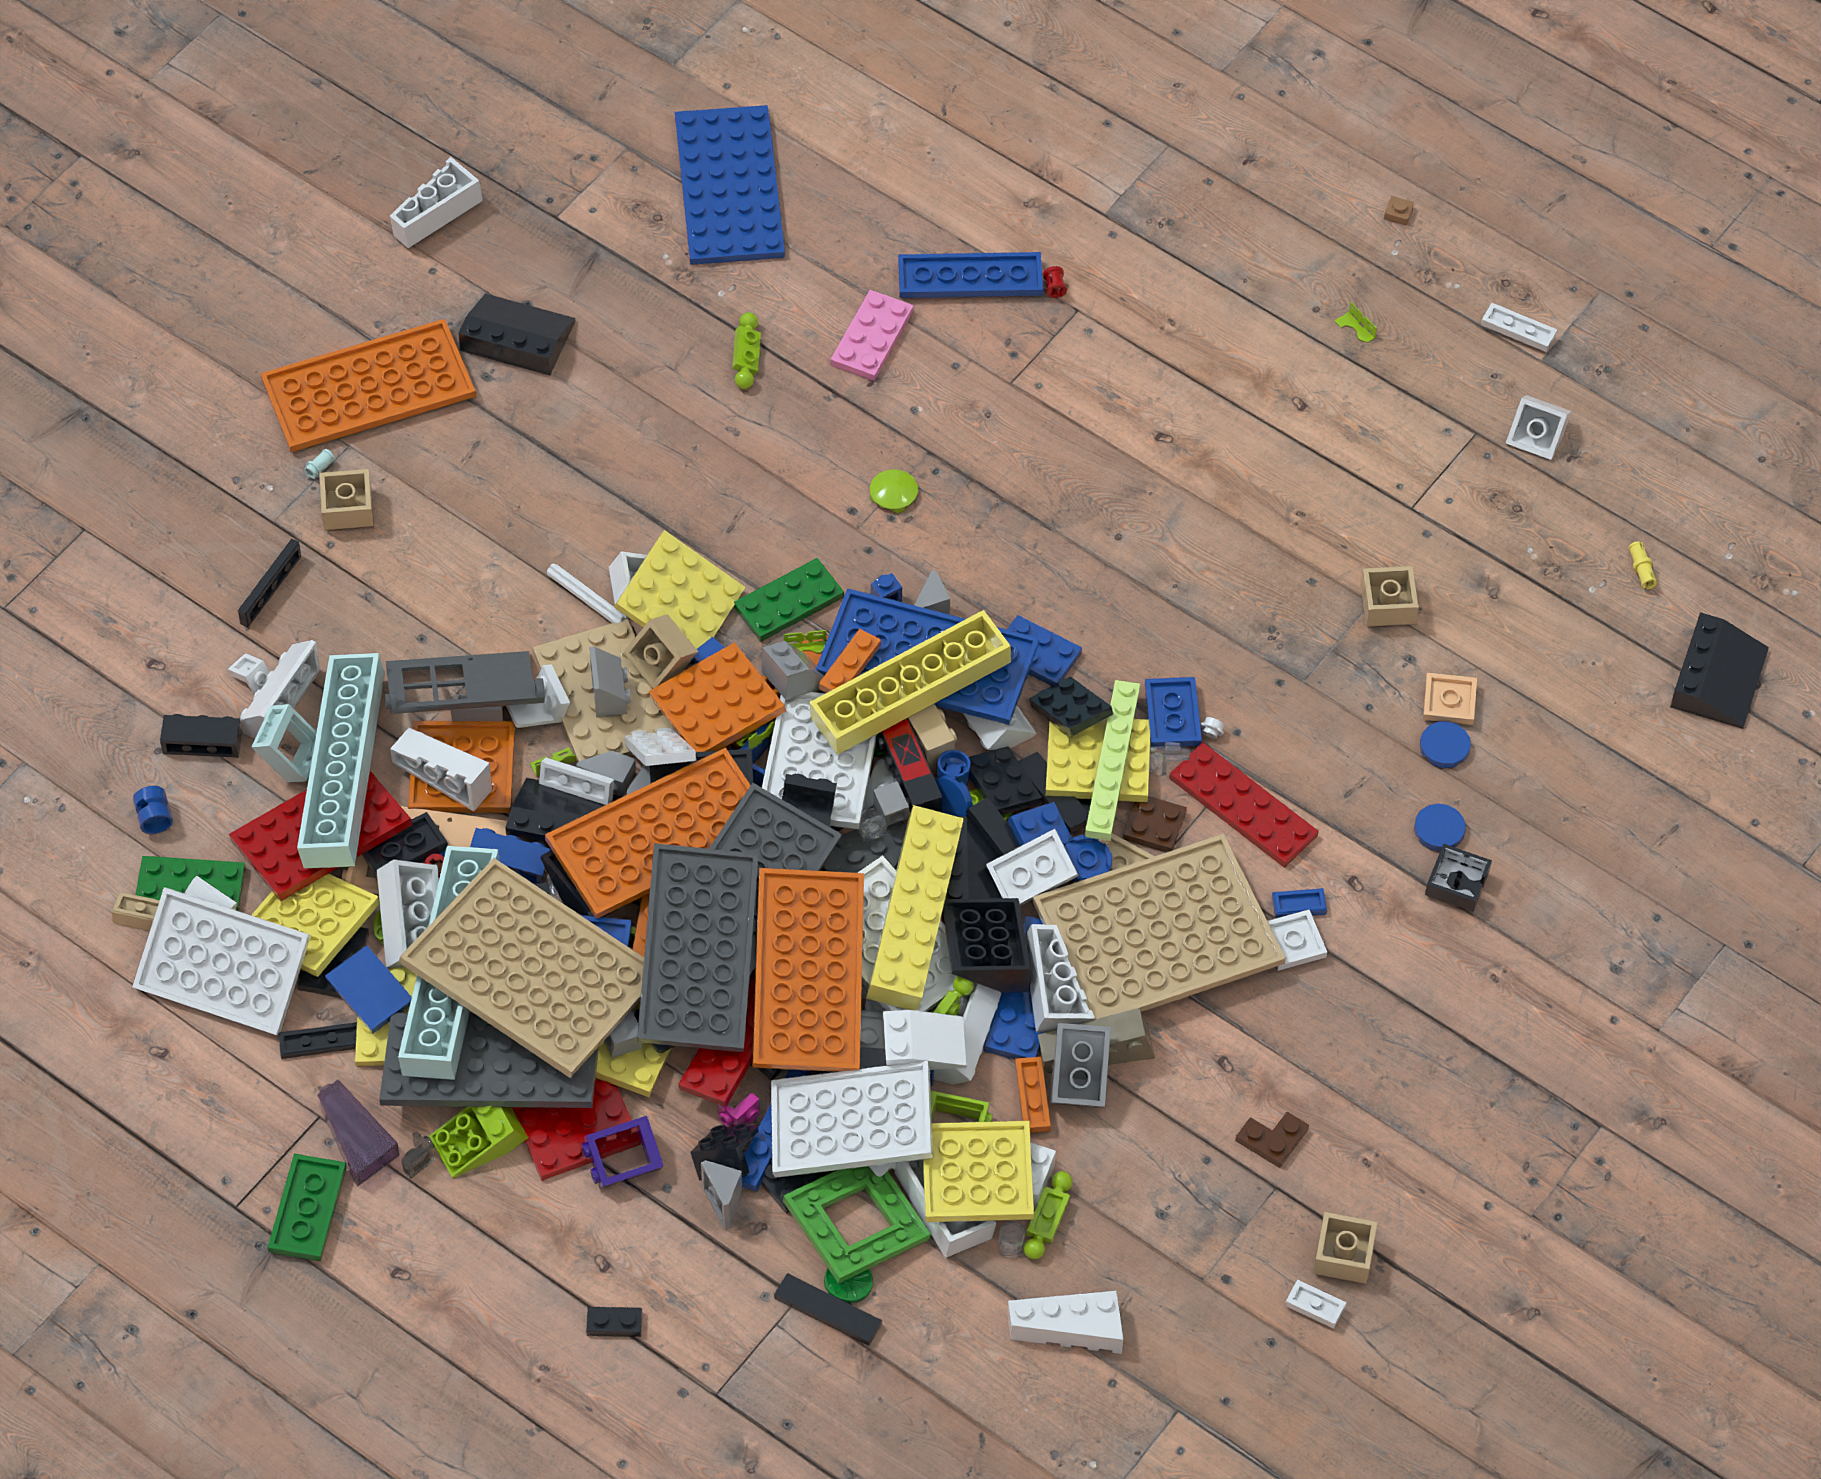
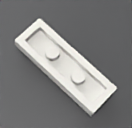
M1494 303L1490 304L1481 321V325L1545 352L1548 351L1557 334V329Z
M549 758L541 761L539 784L604 805L612 802L614 779Z

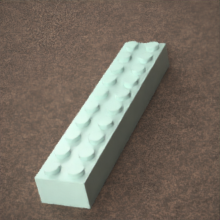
M379 653L329 655L297 847L304 868L355 866L385 676Z
M447 846L429 925L493 858L500 861L498 849ZM418 975L398 1056L402 1076L455 1080L470 1010Z

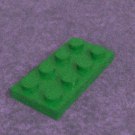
M815 558L734 601V609L757 639L762 642L844 598V591L821 561Z
M142 856L135 895L160 900L164 887L185 893L192 880L198 876L237 903L236 910L239 911L246 870L245 862Z
M294 1153L267 1247L269 1253L321 1261L347 1169L346 1162Z

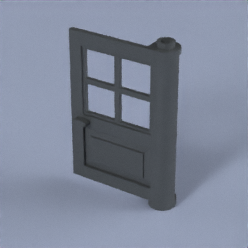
M529 651L386 661L389 694H385L386 709H391L392 714L545 703L543 678H536L534 686ZM463 668L464 680L436 681L435 669ZM430 669L431 682L404 684L402 671ZM465 686L467 698L439 700L437 687ZM432 688L434 701L406 703L404 690Z

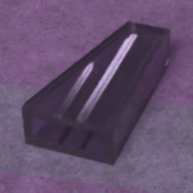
M339 1080L325 1085L320 1090L319 1094H317L320 1110L357 1186L400 1156L396 1140Z

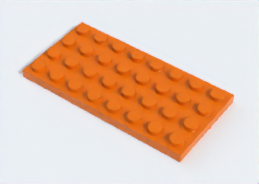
M445 318L260 373L261 380L290 452L476 397L475 388Z
M724 748L545 834V840L595 918L598 919L650 893L654 843L709 849L751 785L727 749Z
M759 868L753 1067L838 1072L860 1069L864 873Z

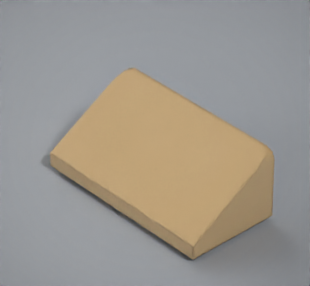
M120 892L112 909L113 923L150 931L160 900Z

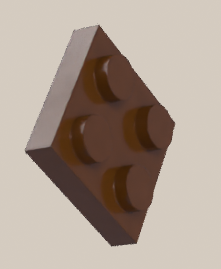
M1148 796V802H1135L1123 833V839L1164 852L1173 851L1187 812V807Z

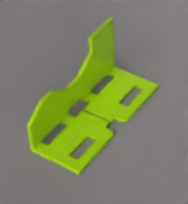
M1352 302L1349 305V312L1334 320L1341 328L1344 326L1352 327L1357 332V337L1360 341L1368 343L1376 338L1377 327L1367 317H1363L1362 312Z
M826 630L810 631L808 634H803L802 632L784 634V641H798V643H791V645L800 651L810 650L815 653H822L827 642Z
M772 721L761 735H757V732L754 735L748 733L737 744L743 747V742L749 738V749L760 745L762 740L769 737L774 731L775 721Z
M569 747L553 753V757L550 758L565 764L576 762V755L572 754ZM565 752L568 753L566 755L559 757L560 754H563ZM543 757L530 763L536 777L540 776V762L548 757Z

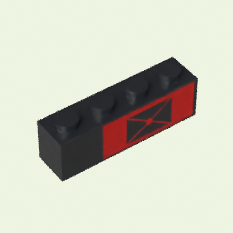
M906 718L878 733L876 736L877 747L879 750L884 751L886 755L884 756L886 768L888 771L892 770L894 774L893 783L898 782L909 806L910 813L913 805L937 812L942 811V795L909 719Z

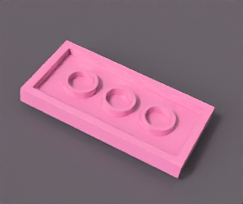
M869 290L831 358V366L875 381L911 317L914 305Z

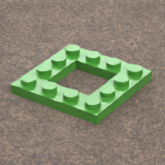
M869 1166L840 1169L783 1197L784 1204L838 1284L930 1240L931 1233L888 1171L883 1176L878 1177ZM865 1189L890 1227L848 1246L823 1209Z

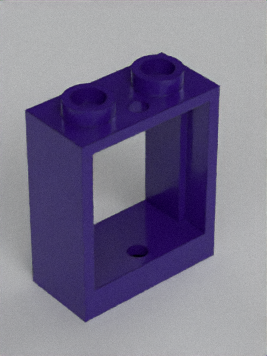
M647 1116L586 1135L584 1137L585 1143L581 1144L585 1158H590L593 1168L590 1169L594 1184L599 1183L600 1189L660 1170L664 1167ZM636 1128L648 1165L607 1178L595 1141Z

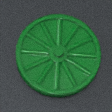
M828 1268L825 1272L824 1285L827 1292L847 1303H856L865 1299L872 1289L873 1277L869 1269L839 1284Z

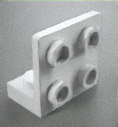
M552 664L543 665L537 677L543 678L545 703L506 706L517 728L562 722L561 718L565 716L570 701Z

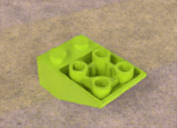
M491 1105L486 1107H466L429 1135L452 1178L511 1152L528 1139L512 1107H491Z

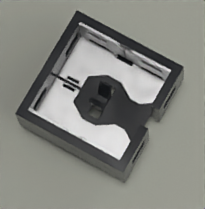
M1443 844L1428 880L1425 895L1474 912L1481 890L1489 875L1492 860Z

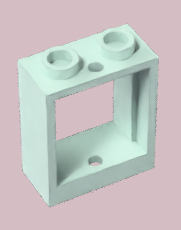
M289 704L270 706L251 748L288 783L307 781L310 775L317 731ZM286 729L300 742L292 762L277 749Z

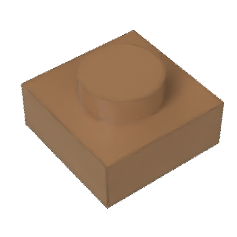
M1391 196L1384 219L1407 225L1414 202Z

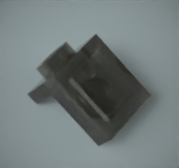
M417 1131L412 1134L413 1143L416 1148L410 1149L404 1155V1158L401 1159L403 1171L410 1179L435 1161L433 1150L435 1146L426 1135L422 1137Z

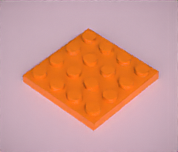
M735 642L648 691L652 701L675 731L695 752L719 751L786 712L785 705Z
M413 721V730L422 732L431 738L488 762L490 765L492 791L473 812L410 774L408 808L447 813H510L515 724L513 721Z

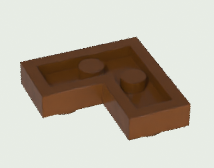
M1286 1112L1276 1127L1271 1130L1250 1117L1236 1135L1235 1141L1281 1168L1308 1131L1309 1124Z

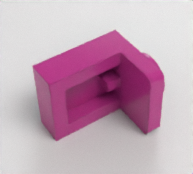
M753 1093L749 1094L734 1109L728 1105L724 1107L718 1104V1117L727 1127H734L741 1123H752L760 1112L759 1098Z

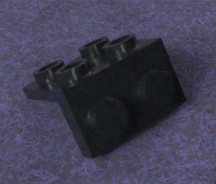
M797 773L792 775L786 774L782 800L829 827L837 783L824 778H806V776Z
M741 1123L734 1127L718 1125L710 1129V1133L701 1139L698 1145L690 1152L699 1181H702L701 1162L705 1160L742 1171V1177H746L749 1169L742 1148L759 1132L758 1126Z

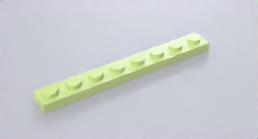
M1115 680L1110 704L1113 715L1107 719L1085 837L1111 841L1140 691L1139 683Z

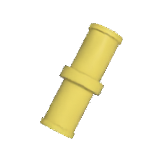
M1640 541L1634 542L1628 547L1634 561L1633 569L1639 575L1642 588L1652 589L1658 583L1652 570L1653 562L1647 556L1644 543H1640Z

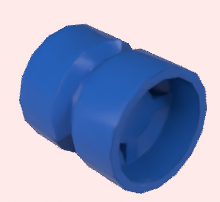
M948 750L942 753L938 758L935 780L944 775H953L956 777L955 780L959 783L963 782L967 787L970 772L969 757L959 750Z
M147 786L141 788L133 795V802L142 832L158 834L172 826L173 818L164 788L160 786Z

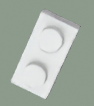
M1297 1280L1286 1300L1285 1306L1334 1329L1346 1307V1302Z

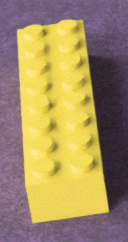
M983 610L810 702L811 719L838 755L1011 663V646Z
M913 805L907 823L866 999L908 1010H918L925 988L964 818Z

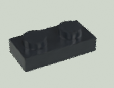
M588 1307L587 1336L641 1337L642 1308Z

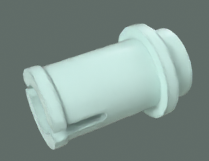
M324 449L313 461L306 463L304 471L312 479L319 478V473H322L324 469L333 463L335 457L329 450Z

